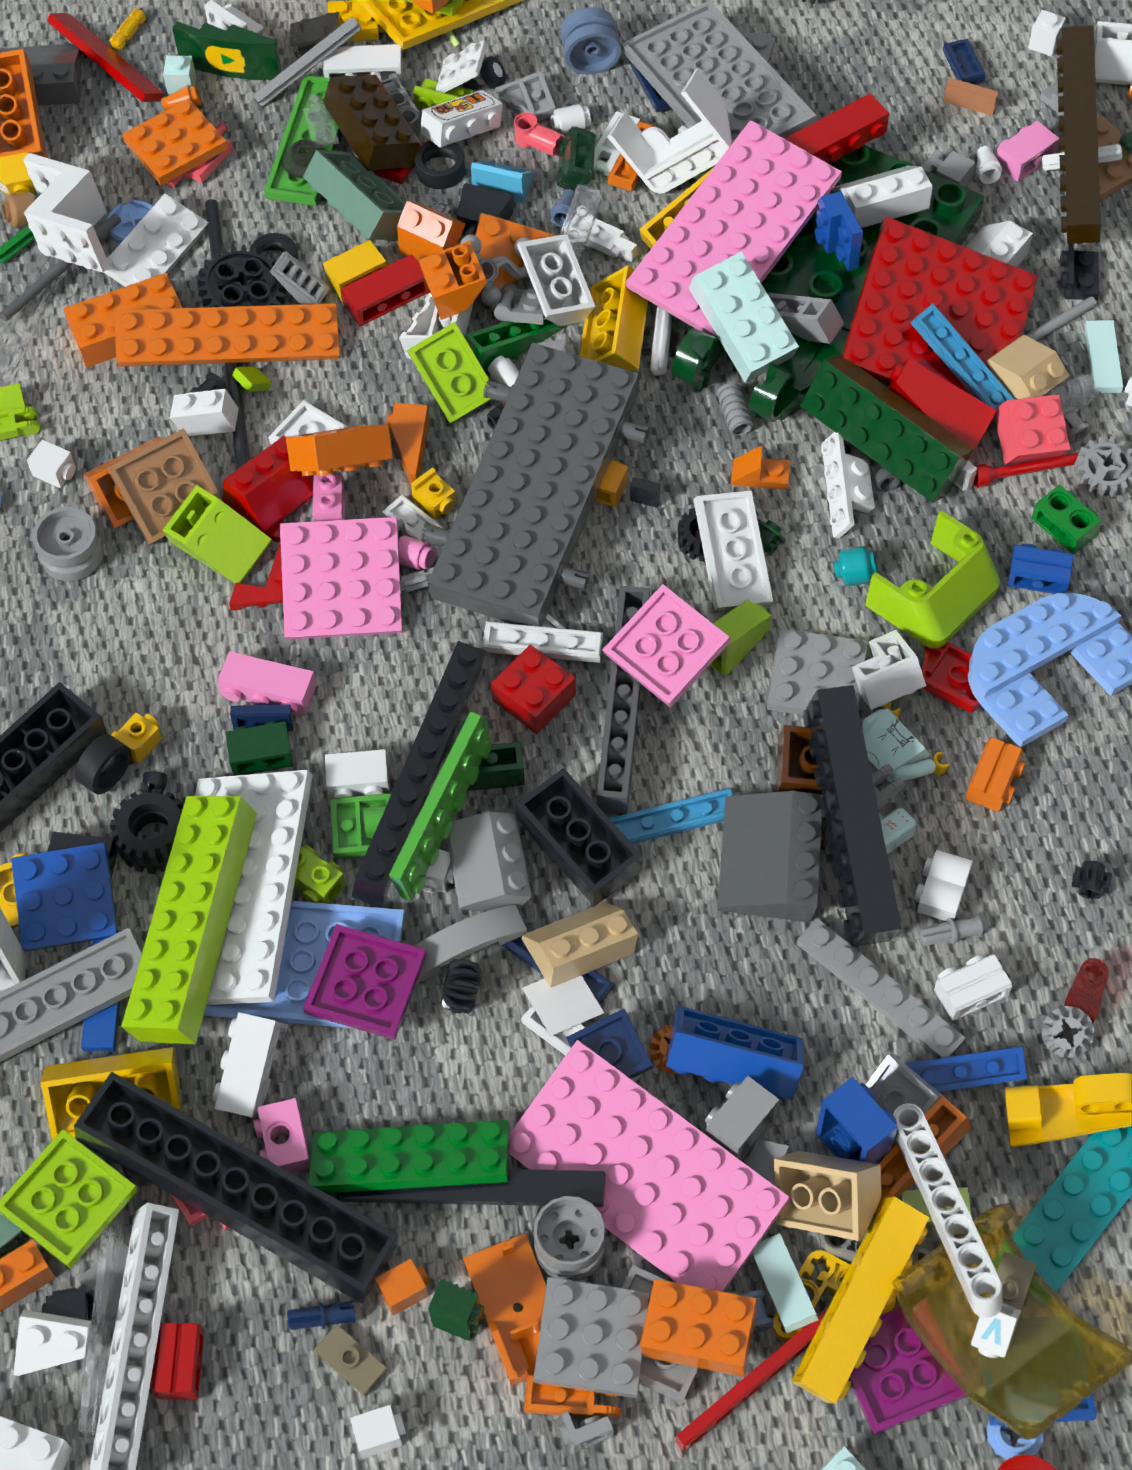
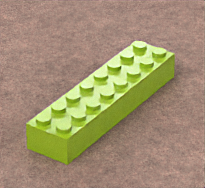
M186 796L121 1026L139 1042L196 1044L257 817L256 811L241 796Z

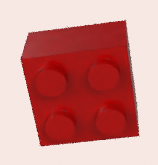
M530 644L491 683L492 701L535 734H538L576 695V680L573 675Z

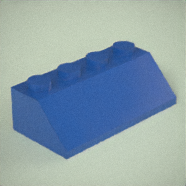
M678 1005L667 1051L666 1067H670L680 1074L693 1073L700 1075L714 1083L723 1081L730 1084L735 1082L741 1084L749 1076L778 1099L787 1098L793 1100L804 1066L803 1038Z

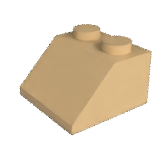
M1026 335L1020 336L986 360L991 372L1014 399L1041 397L1069 377L1056 351Z

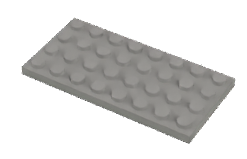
M710 0L621 43L622 52L688 128L702 121L681 94L697 68H700L726 102L732 143L750 120L783 139L817 121V115Z

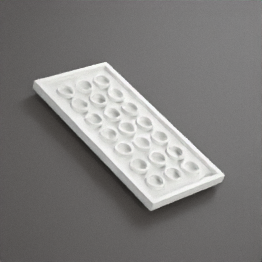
M308 770L198 779L195 796H241L257 813L206 1005L274 1002L313 777Z

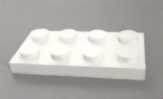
M164 194L107 258L110 266L104 273L125 287L166 272L168 274L206 231L208 221L167 194Z
M752 490L696 496L694 498V505L714 610L734 609L747 599L756 605H770L773 602Z

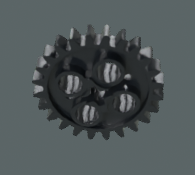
M231 245V252L221 248L220 256L212 253L211 261L205 260L204 268L199 270L197 287H199L198 296L202 297V305H209V307L281 305L285 300L286 288L270 273L275 264V258L266 260V251L258 255L256 254V247H253L251 252H249L245 245H242L241 251H237L236 247ZM255 294H260V295H263V296L257 297V296H255ZM228 298H234L236 300L230 301L228 300Z

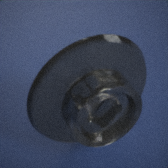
M308 139L298 140L285 152L282 159L283 167L290 175L303 178L315 151L326 149Z

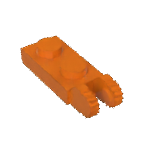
M527 1376L524 1413L561 1416V1413L568 1411L570 1417H621L622 1409L613 1405H594L595 1394L608 1397H617L618 1395L533 1383L534 1376Z

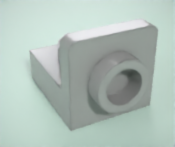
M569 1412L561 1413L563 1424L558 1425L559 1432L565 1446L572 1444L575 1453L614 1437L613 1427L608 1416L602 1419L599 1416L590 1417L580 1423L581 1428L575 1429Z

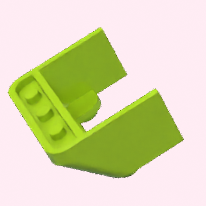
M942 510L938 513L930 544L959 563L934 587L922 580L912 579L906 581L899 588L875 572L871 577L865 602L866 607L929 648L944 646L997 594L1001 582L982 537Z

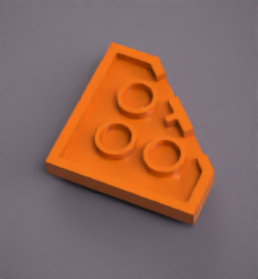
M485 213L480 214L475 236L481 241L482 247L479 253L482 258L493 259L498 256H504L509 258L518 268H522L524 265L523 259L514 252L515 242L519 238L527 237L535 240L558 236ZM499 267L498 276L492 284L502 290L504 285L509 283L515 284L522 279L512 277L503 267Z

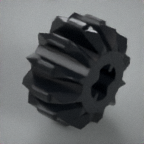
M453 959L449 963L441 1000L444 1009L458 1014H469L473 1010L481 979V968L478 963L466 959Z

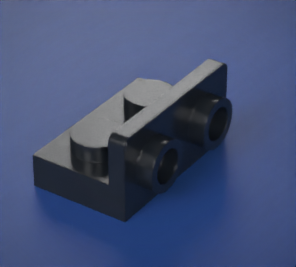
M1067 244L1066 250H1061L1060 267H1064V272H1061L1060 288H1065V299L1085 300L1092 296L1098 301V252L1075 251L1074 244Z

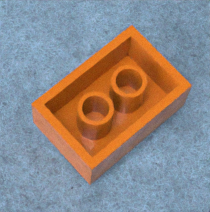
M388 424L358 425L286 437L290 471H302V476L334 474L333 471L358 470V467L364 466L366 468L383 465L382 460L393 459Z
M654 1279L640 1343L643 1357L745 1377L758 1312L756 1298Z

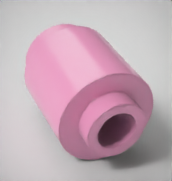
M408 536L399 538V564L420 571L433 567L437 551L431 547L430 543Z

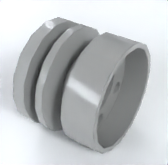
M563 1196L551 1200L540 1210L535 1220V1255L539 1266L549 1277L577 1282L587 1279L598 1270L604 1258L605 1225L601 1213L592 1203L580 1197ZM567 1240H572L573 1249H567Z

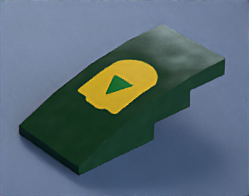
M177 21L172 27L178 56H192L196 70L225 77L249 80H272L282 72L276 40L234 24L227 31L208 23H204L200 29Z

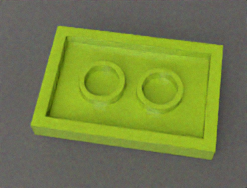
M456 322L407 350L449 423L491 399L483 396L484 388L489 378Z

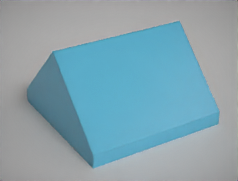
M487 160L472 162L471 164L473 185L513 195V202L524 203L535 176V171Z

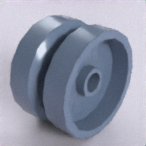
M589 7L572 12L564 19L560 27L565 60L571 70L585 75L602 73L617 63L621 55V46L617 36L616 23L611 13L601 8Z

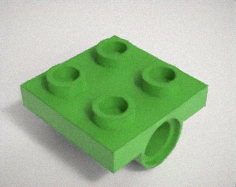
M391 793L330 799L334 859L365 856Z

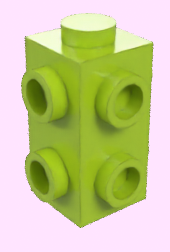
M301 846L294 888L302 892V896L308 902L331 904L346 886L343 870L332 861L327 863L319 858L318 853L310 846Z

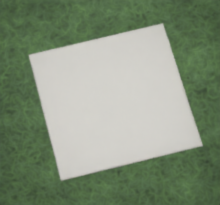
M582 975L552 988L549 987L545 978L522 988L550 1036L604 1013Z

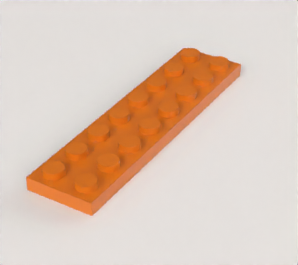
M336 304L114 310L117 367L331 360L340 358Z

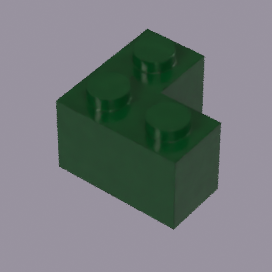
M482 718L489 734L488 719ZM466 720L457 721L458 735ZM521 741L492 744L488 757L483 758L478 767L479 774L476 782L473 785H469L467 791L525 785Z

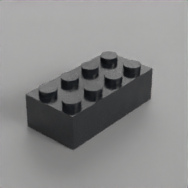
M564 768L515 803L517 820L594 907L642 871V854Z

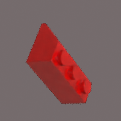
M282 436L223 480L222 501L265 534L313 497L314 475L302 476V471H290L286 437Z

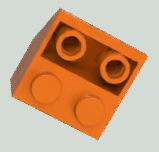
M470 240L418 260L441 320L466 311L487 283Z

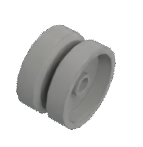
M58 507L45 513L38 519L33 528L32 541L45 572L52 578L64 582L78 581L88 577L99 567L103 559V546L92 517L84 510L75 507Z

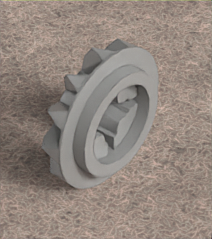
M1062 1006L1054 1009L1046 1016L1042 1025V1038L1050 1052L1062 1058L1078 1057L1090 1048L1094 1040V1026L1090 1017L1081 1009L1073 1006ZM1062 1019H1065L1066 1024L1070 1028L1076 1027L1077 1029L1082 1027V1029L1073 1034L1074 1045H1071L1066 1037H1054L1063 1031Z

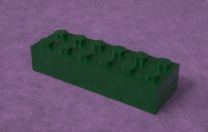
M837 354L823 361L800 404L801 408L834 432H838L841 437L932 503L949 494L962 469L975 450L856 364L843 358L842 354Z

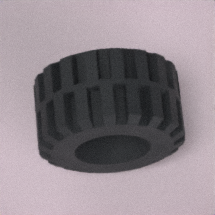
M155 788L154 793H150L149 789H143V794L137 795L134 792L130 794V800L123 799L119 803L121 809L115 808L113 812L114 820L110 822L111 835L121 858L124 859L130 868L134 865L136 871L143 872L144 868H146L148 874H155L158 868L165 872L184 806L179 798L175 800L174 794L170 792L164 795L162 789ZM154 822L167 824L165 831L156 838L148 840L137 838L138 832L147 824Z

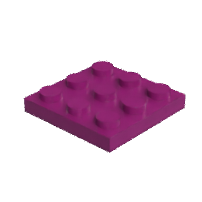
M336 924L303 1007L304 1014L395 1040L426 959V949Z
M925 1298L880 1315L879 1318L882 1319L881 1326L873 1338L869 1337L864 1347L866 1356L859 1368L853 1369L848 1379L851 1382V1387L873 1436L969 1395L968 1388Z

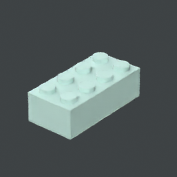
M742 251L693 276L689 290L745 383L767 372L770 363L780 365L793 358L799 346Z

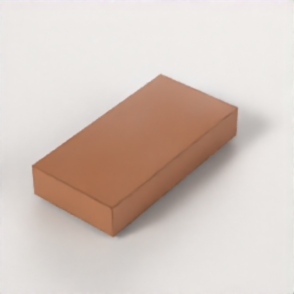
M949 77L946 83L943 102L993 116L999 92Z

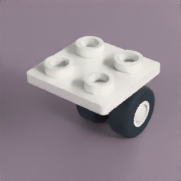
M485 40L476 44L471 43L463 51L457 54H450L445 58L435 91L445 93L463 84L464 88L470 90H478L479 85L483 84L495 89L505 84V69L494 56L483 59L487 48Z

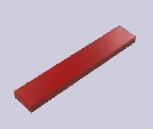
M49 13L47 21L50 25L140 101H161L164 92L71 14Z
M828 1307L817 1316L818 1321L802 1328L678 1433L675 1439L678 1447L686 1452L806 1350Z

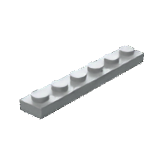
M818 918L797 939L796 944L936 1058L952 1056L965 1042L966 1037Z

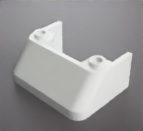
M700 68L693 72L681 94L702 119L701 122L670 139L663 130L657 127H650L641 131L625 111L607 136L648 188L655 193H665L716 165L732 144L726 102Z

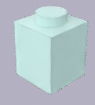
M166 56L163 76L168 95L187 85L190 87L195 86L196 73L192 56Z

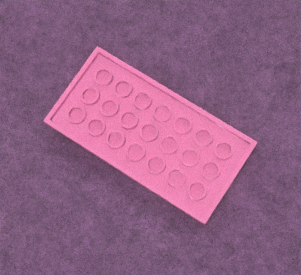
M750 120L628 278L626 287L690 326L718 338L689 290L693 276L742 251L760 283H762L819 208L817 203L819 198L829 194L840 180L842 171Z
M579 1040L571 1047L509 1135V1154L529 1170L605 1171L604 1207H595L601 1213L605 1228L680 1284L725 1292L791 1199L790 1196Z

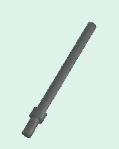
M114 213L101 225L97 224L94 227L100 244L108 237V233L121 222V218ZM60 260L0 312V317L5 322L10 320L74 263Z

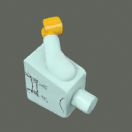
M891 701L883 706L882 709L875 711L863 720L862 730L871 775L885 764H890L893 768L891 775L886 778L889 782L897 778H902L903 781L915 779L932 773L942 775L948 769L950 763L943 765L938 762L944 756L942 752L935 753L932 760L928 759L931 755L927 749L898 720L901 708L899 707L894 711L889 710L892 705Z

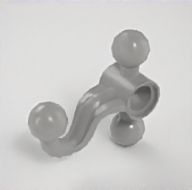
M466 235L461 239L460 244L470 240L487 280L481 293V301L488 307H495L502 299L501 290L492 284L498 276V268L503 267L512 277L523 279L529 276L525 264L522 268H518L509 258L504 256H498L493 259L482 258L479 253L482 247L480 239L475 235ZM522 237L515 242L514 252L518 257L522 258L517 244L531 239Z

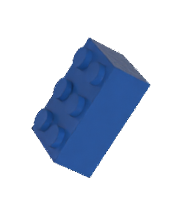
M851 1077L822 1100L815 1134L835 1157L879 1164L892 1149L898 1129L897 1121L887 1108L882 1109L873 1100L874 1095L870 1088L864 1083L859 1084L854 1077Z

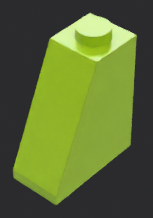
M747 599L713 623L730 637L731 642L709 666L726 677L770 630L771 615L763 606L756 605Z

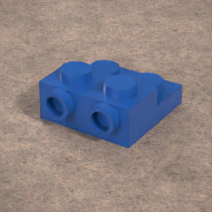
M842 191L823 195L817 202L819 209L817 210L816 218L817 228H815L816 240L818 244L823 245L827 254L836 251L837 258L840 262H844L848 271L859 267L863 230Z

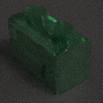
M572 126L567 135L560 141L559 175L557 178V185L559 187L581 193L586 184L588 185L592 180L596 140L594 132Z

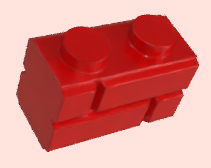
M160 1324L155 1352L156 1363L155 1368L152 1370L149 1389H153L152 1393L157 1399L198 1400L205 1333L201 1324Z

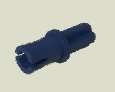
M354 1300L323 1305V1302H319L320 1306L291 1309L287 1312L288 1327L291 1330L322 1326L323 1330L326 1329L325 1326L356 1322Z

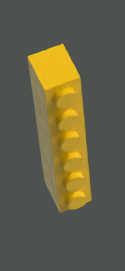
M895 1196L883 1199L791 1380L792 1383L826 1403L836 1404L838 1400H842L846 1396L851 1385L848 1379L853 1369L859 1368L866 1356L864 1347L869 1337L873 1338L878 1332L882 1323V1319L879 1317L884 1307H888L893 1302L897 1294L895 1285L900 1275L904 1276L908 1272L913 1261L910 1255L915 1245L919 1246L926 1237L928 1228L925 1225L929 1219L928 1216Z

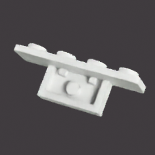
M834 432L822 443L821 452L824 461V475L826 477L827 499L829 501L833 537L840 538L854 526L853 509L869 513L875 508L869 461L845 454L843 437L838 432Z

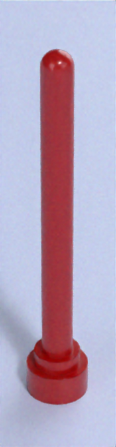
M1079 453L996 468L986 464L974 465L977 468L974 485L976 488L987 487L990 483L994 482V479L1075 465Z

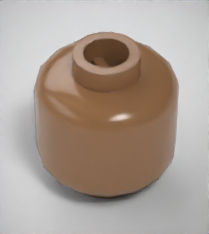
M30 191L8 194L6 200L2 201V214L5 222L10 223L14 228L26 227L29 223L24 211L36 200L34 194Z

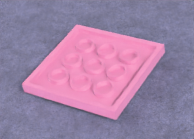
M397 517L280 524L284 637L286 640L403 633Z

